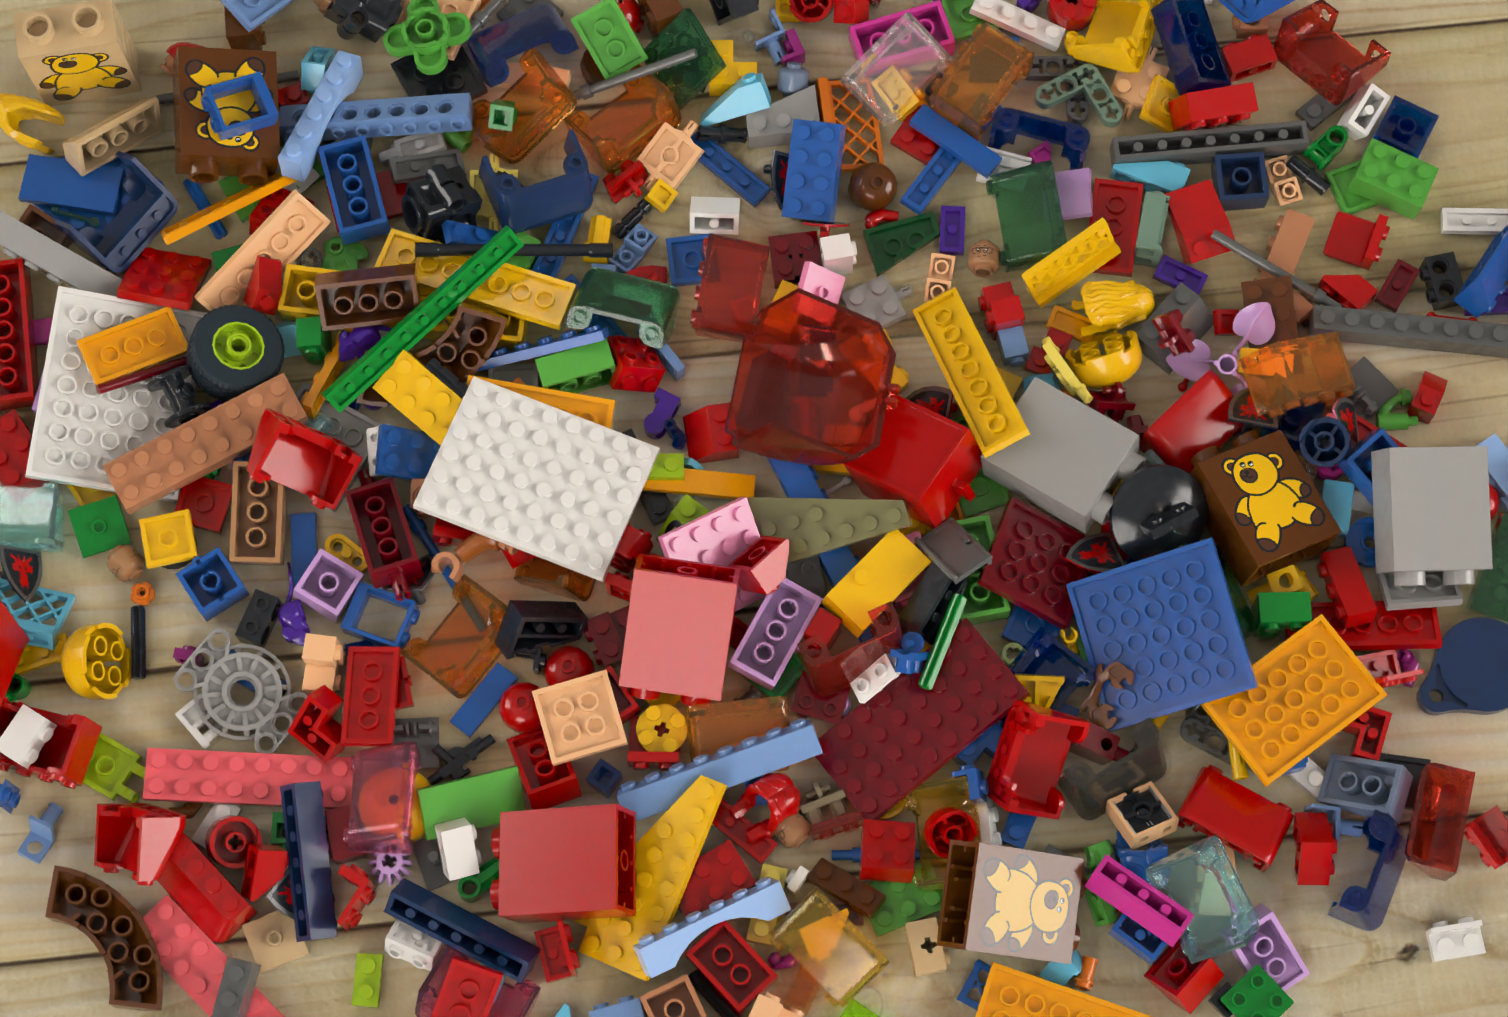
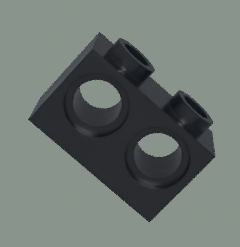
M1454 251L1425 257L1419 267V276L1421 281H1425L1427 288L1425 292L1426 299L1429 304H1432L1433 311L1459 306L1454 301V298L1464 284ZM1433 267L1440 268L1443 274L1436 273ZM1439 290H1446L1450 296H1443Z
M255 589L235 633L238 640L245 644L265 648L278 619L279 609L283 605L281 600L276 596Z

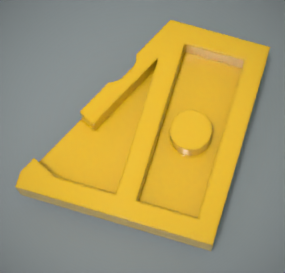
M1015 674L1016 678L1030 693L1023 701L1050 708L1057 692L1065 681L1064 676Z

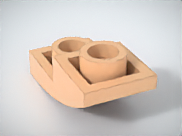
M1287 155L1265 161L1267 180L1279 207L1303 200L1297 177H1293L1292 170L1286 166L1288 161Z
M932 252L924 302H928L951 289L955 255Z

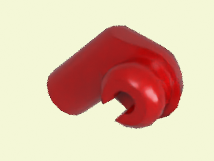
M883 208L872 211L864 218L866 220L865 228L876 227L881 221H898L899 211Z

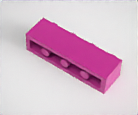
M1107 854L1085 885L1087 889L1171 947L1176 944L1195 916Z

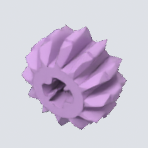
M390 841L387 849L380 843L379 848L381 852L378 853L374 850L371 852L377 859L368 861L370 866L375 867L370 873L372 876L379 875L377 879L379 883H383L387 878V884L392 886L394 878L399 883L403 880L400 876L402 873L410 876V871L405 867L413 866V861L406 860L411 856L409 850L403 852L404 845L402 843L398 844L395 848L394 843ZM390 858L393 861L397 860V862H394L395 866L393 868L385 866L388 865L386 861Z

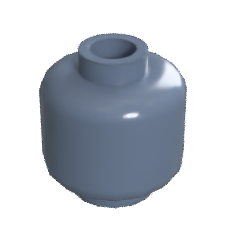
M787 62V66L779 69L777 89L783 93V97L808 88L809 71L801 67V63Z

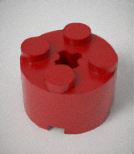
M1048 0V19L1050 22L1068 31H1082L1092 21L1097 0Z
M628 522L610 566L624 573L634 570L638 555L643 553L649 555L653 549L651 533L644 529L638 530L630 526Z
M235 815L224 816L214 821L208 829L205 838V846L210 858L221 866L233 869L245 867L249 843L262 844L261 833L256 825L245 817ZM234 835L235 839H239V843L235 844L232 849V845L228 844V840L232 839Z

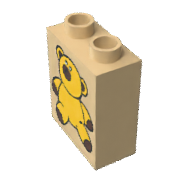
M92 0L13 14L18 58L45 104L57 106L142 91L136 47L113 0Z

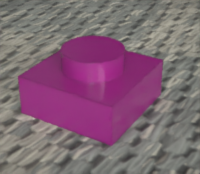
M184 645L183 648L175 647L173 658L177 663L184 664L196 650V647ZM201 653L195 658V663L199 667H203L205 658Z

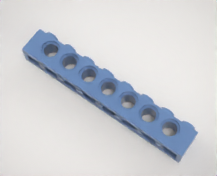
M470 93L343 101L333 113L321 141L351 139L365 135L366 138L472 131L474 107ZM308 104L280 106L279 134L283 144L287 142Z

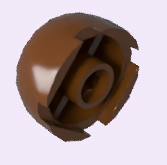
M871 162L861 165L853 172L848 184L850 199L857 207L869 210V212L884 209L893 201L897 192L895 174L882 163Z

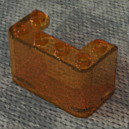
M987 22L983 23V25L978 24L972 32V39L969 43L964 42L958 51L959 56L955 61L950 60L944 70L945 74L941 79L938 77L932 84L931 90L933 93L929 98L932 110L977 141L985 132L982 126L991 121L994 111L1015 83L1020 82L1022 78L1025 79L1030 73L1035 55L1033 51Z
M1337 331L1273 343L1239 359L1258 416L1269 414V417L1273 418L1284 414L1283 409H1294L1301 406V403L1304 406L1316 403L1326 407L1334 404L1336 398L1352 396L1353 390L1357 388Z

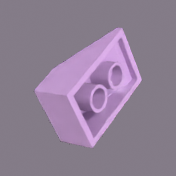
M1262 903L1219 931L1228 949L1246 974L1258 964L1284 992L1310 974L1273 911Z

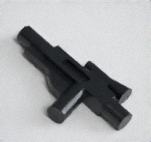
M489 734L483 739L478 737L464 748L454 747L448 751L438 743L432 749V752L446 765L427 778L431 785H435L450 774L453 778L445 782L464 778L471 771L469 768L464 771L462 766L470 760H476L477 755L496 743V741Z

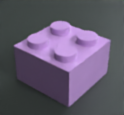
M320 548L294 588L293 598L300 600L304 605L336 623L354 596L359 582L363 581L364 574Z

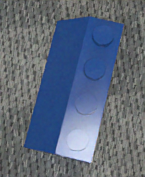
M1508 225L1494 237L1454 298L1457 304L1476 318L1483 312L1488 314L1497 303L1494 300L1496 296L1499 297L1507 288L1505 282L1506 280L1508 281Z

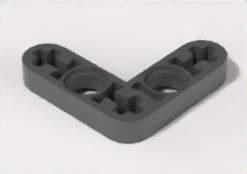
M1026 56L1019 61L1018 75L1027 81H1051L1065 74L1063 73L1064 64H1066L1067 73L1074 69L1073 66L1075 64L1079 67L1087 64V62L1077 60L1073 56ZM1051 63L1056 64L1059 67V71L1057 73H1049L1046 70V66ZM1027 64L1032 68L1031 72H1027L1025 68ZM1039 64H1043L1042 73H1039ZM1084 72L1083 78H1088V74ZM1065 81L1066 92L1071 91L1070 89L1073 85ZM1084 93L1066 100V116L1068 121L1075 125L1083 124L1087 120L1089 113V102ZM1080 102L1079 111L1081 112V116L1077 117L1074 111L1076 103Z
M1196 710L1188 720H1183L1179 732L1184 741L1231 765L1229 751L1227 750L1225 755L1221 753L1226 747L1228 739L1221 731L1208 725L1211 720L1208 714L1201 715ZM1195 725L1196 732L1203 734L1204 730H1206L1208 733L1201 743L1198 741L1201 736L1195 733L1189 736L1185 726ZM1211 736L1219 737L1222 742L1221 747L1218 749L1211 748L1208 745V738Z

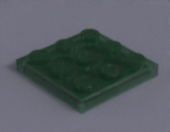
M685 8L644 48L649 58L644 61L646 65L693 48L697 51V58L652 73L674 111H680L726 67V64L691 8Z

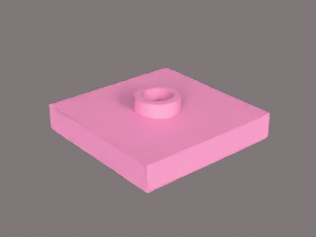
M805 261L792 309L824 323L833 324L845 277L813 262Z

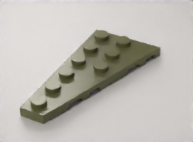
M748 497L760 537L763 535L786 538L790 542L787 565L912 526L907 504L904 500Z

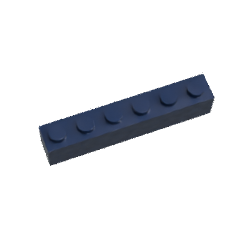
M316 781L280 786L286 848L289 857L288 866L297 942L337 937L338 924L334 910L335 897L332 892V870L329 865V844L326 837V817L323 810L321 783Z
M406 878L391 891L384 910L385 913L494 970L503 972L505 976L519 983H522L533 970L541 950Z

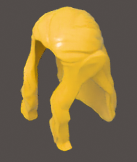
M0 93V128L8 136L18 141V143L41 151L44 154H52L54 150L42 145L43 142L23 134L19 123L23 120L34 119L64 126L65 118L63 114L39 100L16 94Z
M1109 280L1088 281L1082 286L1080 291L1083 301L1073 300L1071 303V307L1075 311L1086 310V314L1092 322V325L1088 327H1081L1080 332L1083 338L1097 333L1102 334L1108 330H1119L1128 325L1143 322L1152 315L1155 307V299L1151 290L1142 284H1136L1134 280H1129L1125 283Z

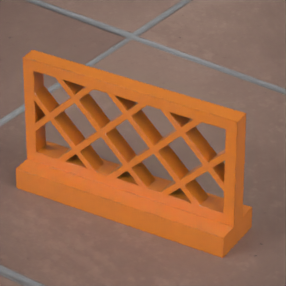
M827 77L817 78L815 83L820 122L846 125L854 118L862 125V128L857 133L846 125V132L853 138L847 145L844 143L843 153L846 151L856 160L853 164L841 165V172H853L861 165L869 163L862 158L868 150L877 156L878 163L884 164L872 79L828 81ZM857 87H867L868 95L864 100L853 92ZM831 88H840L847 94L839 100L832 95ZM849 96L859 103L854 111L843 103ZM862 106L871 112V117L867 122L856 114ZM839 107L850 115L844 122L835 117V111ZM865 128L874 134V140L870 144L859 136ZM855 140L866 147L860 155L849 147Z

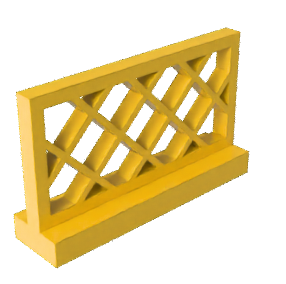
M1102 217L1025 271L1021 276L1029 294L1038 306L1043 308L1120 254L1121 250L1115 243L1107 222Z

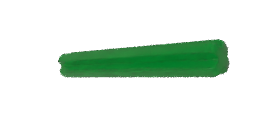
M954 593L918 682V685L923 689L931 690L933 688L967 602V598L961 594Z

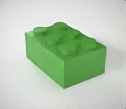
M1372 138L1362 153L1347 190L1414 220L1424 205L1439 168Z
M607 338L603 341L563 350L555 354L542 355L535 359L543 388L580 393L609 384L616 369Z

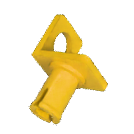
M1290 565L1267 574L1268 583L1247 590V594L1253 605L1258 593L1295 592L1302 589L1303 586L1295 566ZM1283 574H1291L1294 578L1293 585L1289 588H1283L1279 582L1280 577Z

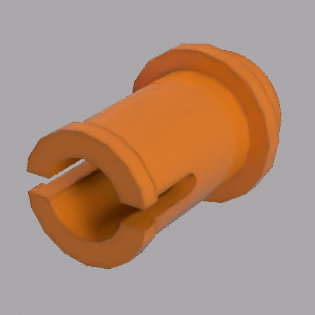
M1082 956L1081 972L1073 979L1075 988L1090 991V987L1094 986L1092 980L1096 965L1098 964L1097 959Z

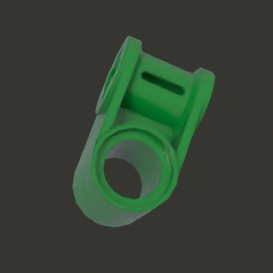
M1340 125L1330 127L1305 150L1302 156L1304 158L1308 157L1318 166L1317 170L1322 172L1344 149L1348 139L1347 130ZM1330 137H1338L1341 142L1335 143Z

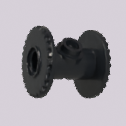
M184 365L166 371L155 377L147 385V389L150 392L163 389L166 398L170 401L169 404L174 414L165 420L164 424L167 428L179 427L211 409L209 402L195 404L193 398L196 390L191 383H185L184 379L190 376L191 365Z

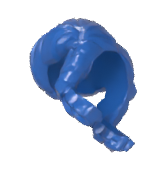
M1117 829L1114 850L1116 856L1121 861V865L1155 888L1164 885L1172 871L1168 858V846L1160 841L1159 838L1148 843V850L1146 851L1131 850Z

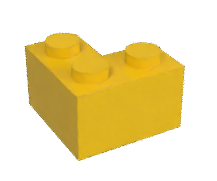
M709 40V96H722L744 75L748 73L757 74V62H734L733 40Z

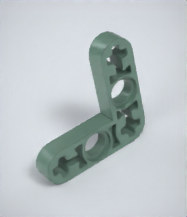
M1092 64L1081 65L1041 85L1035 92V104L1041 109L1052 108L1083 92L1104 126L1109 128L1116 127L1122 119V108L1098 69ZM1084 72L1088 75L1092 74L1091 80L1087 77L1083 78ZM1065 81L1070 82L1073 85V89L1068 92L1063 91L1060 88V84ZM1095 91H1102L1105 93L1106 98L1098 101L1094 99L1093 93ZM1042 93L1046 96L1050 95L1049 101L1045 98L1041 99ZM1108 110L1111 114L1116 113L1115 119L1112 117L1107 118Z

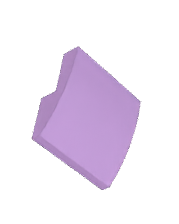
M1090 167L1042 174V207L1045 223L1093 216L1092 174Z

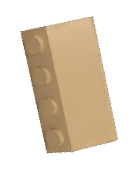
M156 96L143 98L122 111L109 116L95 126H91L77 136L71 137L63 143L66 161L83 177L117 158L115 154L118 151L125 153L163 132L159 99Z

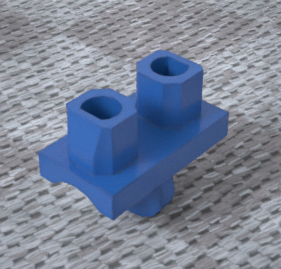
M908 632L902 637V648L891 649L890 657L897 658L895 672L906 674L922 673L923 660L928 659L930 652H920L924 646L923 637L917 632Z

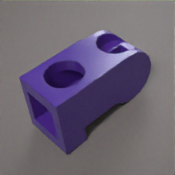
M659 387L654 394V401L657 405L653 412L647 415L644 420L645 433L650 439L654 440L660 439L665 435L681 406V399Z

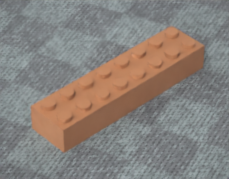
M282 373L103 465L128 514L130 515L225 466L234 459L250 453L265 408L272 409L303 424L308 423V417L285 374Z

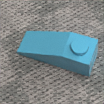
M748 73L739 79L702 114L700 125L710 126L770 108L771 96L763 74Z
M1170 161L1122 163L1113 165L1110 178L1117 181L1143 183V191H1160L1165 194L1185 187L1191 169H1188L1182 163Z

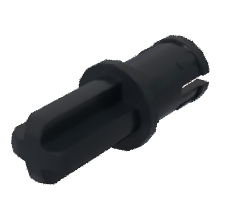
M1296 155L1291 156L1287 161L1286 166L1302 179L1301 182L1307 183L1320 196L1330 187L1331 183L1315 171V167H1309Z

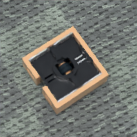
M1152 781L1134 788L1133 793L1129 795L1125 792L1107 800L1106 814L1132 850L1177 831L1179 818Z

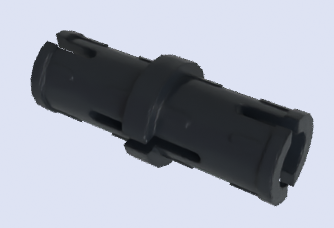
M720 124L718 127L699 125L697 128L700 130L697 131L698 141H718L719 144H725L726 142L746 143L747 141L744 138L747 137L746 127H726V125Z

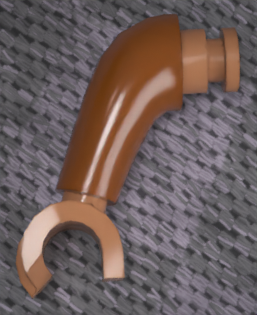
M475 532L454 550L456 552L454 555L447 551L436 554L431 562V572L443 573L447 565L453 564V570L449 578L458 583L464 572V562L467 564L487 550L494 549L499 551L503 549L507 551L509 549L508 552L514 555L519 549Z

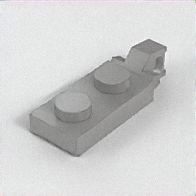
M443 133L414 134L395 140L394 144L390 145L391 149L380 152L379 156L383 165L389 166V158L445 151L447 147Z

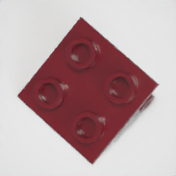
M805 662L790 711L796 712L797 716L802 718L809 716L839 726L850 692V683L854 678Z

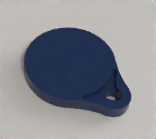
M1487 617L1471 618L1456 624L1443 636L1441 649L1435 650L1430 670L1416 694L1419 708L1429 715L1448 713L1490 715L1507 710L1508 624ZM1430 692H1438L1441 695V702L1431 700Z

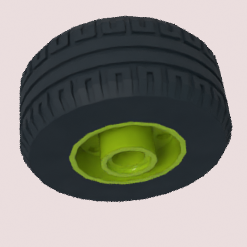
M226 305L209 311L197 322L187 346L186 363L192 367L190 375H192L191 378L195 381L194 383L199 385L198 387L203 392L208 393L210 397L212 396L215 399L218 398L220 401L227 402L278 376L285 353L283 338H281L282 335L279 333L276 325L266 315H262L263 313L246 306Z

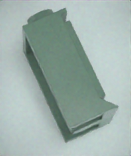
M1146 191L1140 209L1134 264L1157 268L1163 253L1160 246L1170 196L1165 195L1163 192Z

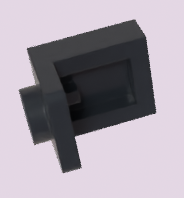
M542 647L536 648L534 653L529 654L527 651L514 654V657L533 659V672L536 675H540L541 668H545L547 654L543 653Z

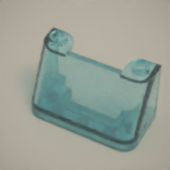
M43 483L42 487L37 488L0 486L1 545L34 551L63 552V490L58 488V484Z
M1213 835L1150 864L1146 868V877L1150 885L1156 889L1165 888L1169 898L1195 915L1185 929L1186 933L1181 942L1182 951L1188 956L1191 964L1245 947L1258 931L1259 919L1217 836Z

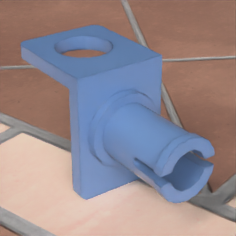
M774 8L769 11V18L776 32L757 40L754 49L757 52L767 48L774 65L779 66V62L782 63V57L786 55L779 43L780 40L784 39L785 29Z
M52 802L49 803L40 819L30 815L28 818L30 833L18 849L19 855L37 864L42 862L55 842L53 826L64 812L59 805ZM32 842H39L43 848L39 853L31 854L27 850L28 845Z
M1310 804L1304 807V812H1319L1328 815V822L1333 824V838L1337 839V843L1339 842L1340 834L1361 837L1363 829H1358V827H1363L1362 821L1341 819V807Z

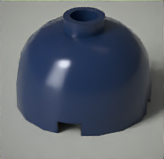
M1332 417L1315 418L1309 421L1303 427L1299 436L1302 455L1311 464L1318 467H1333L1340 464L1348 456L1351 449V437L1347 428L1339 420Z

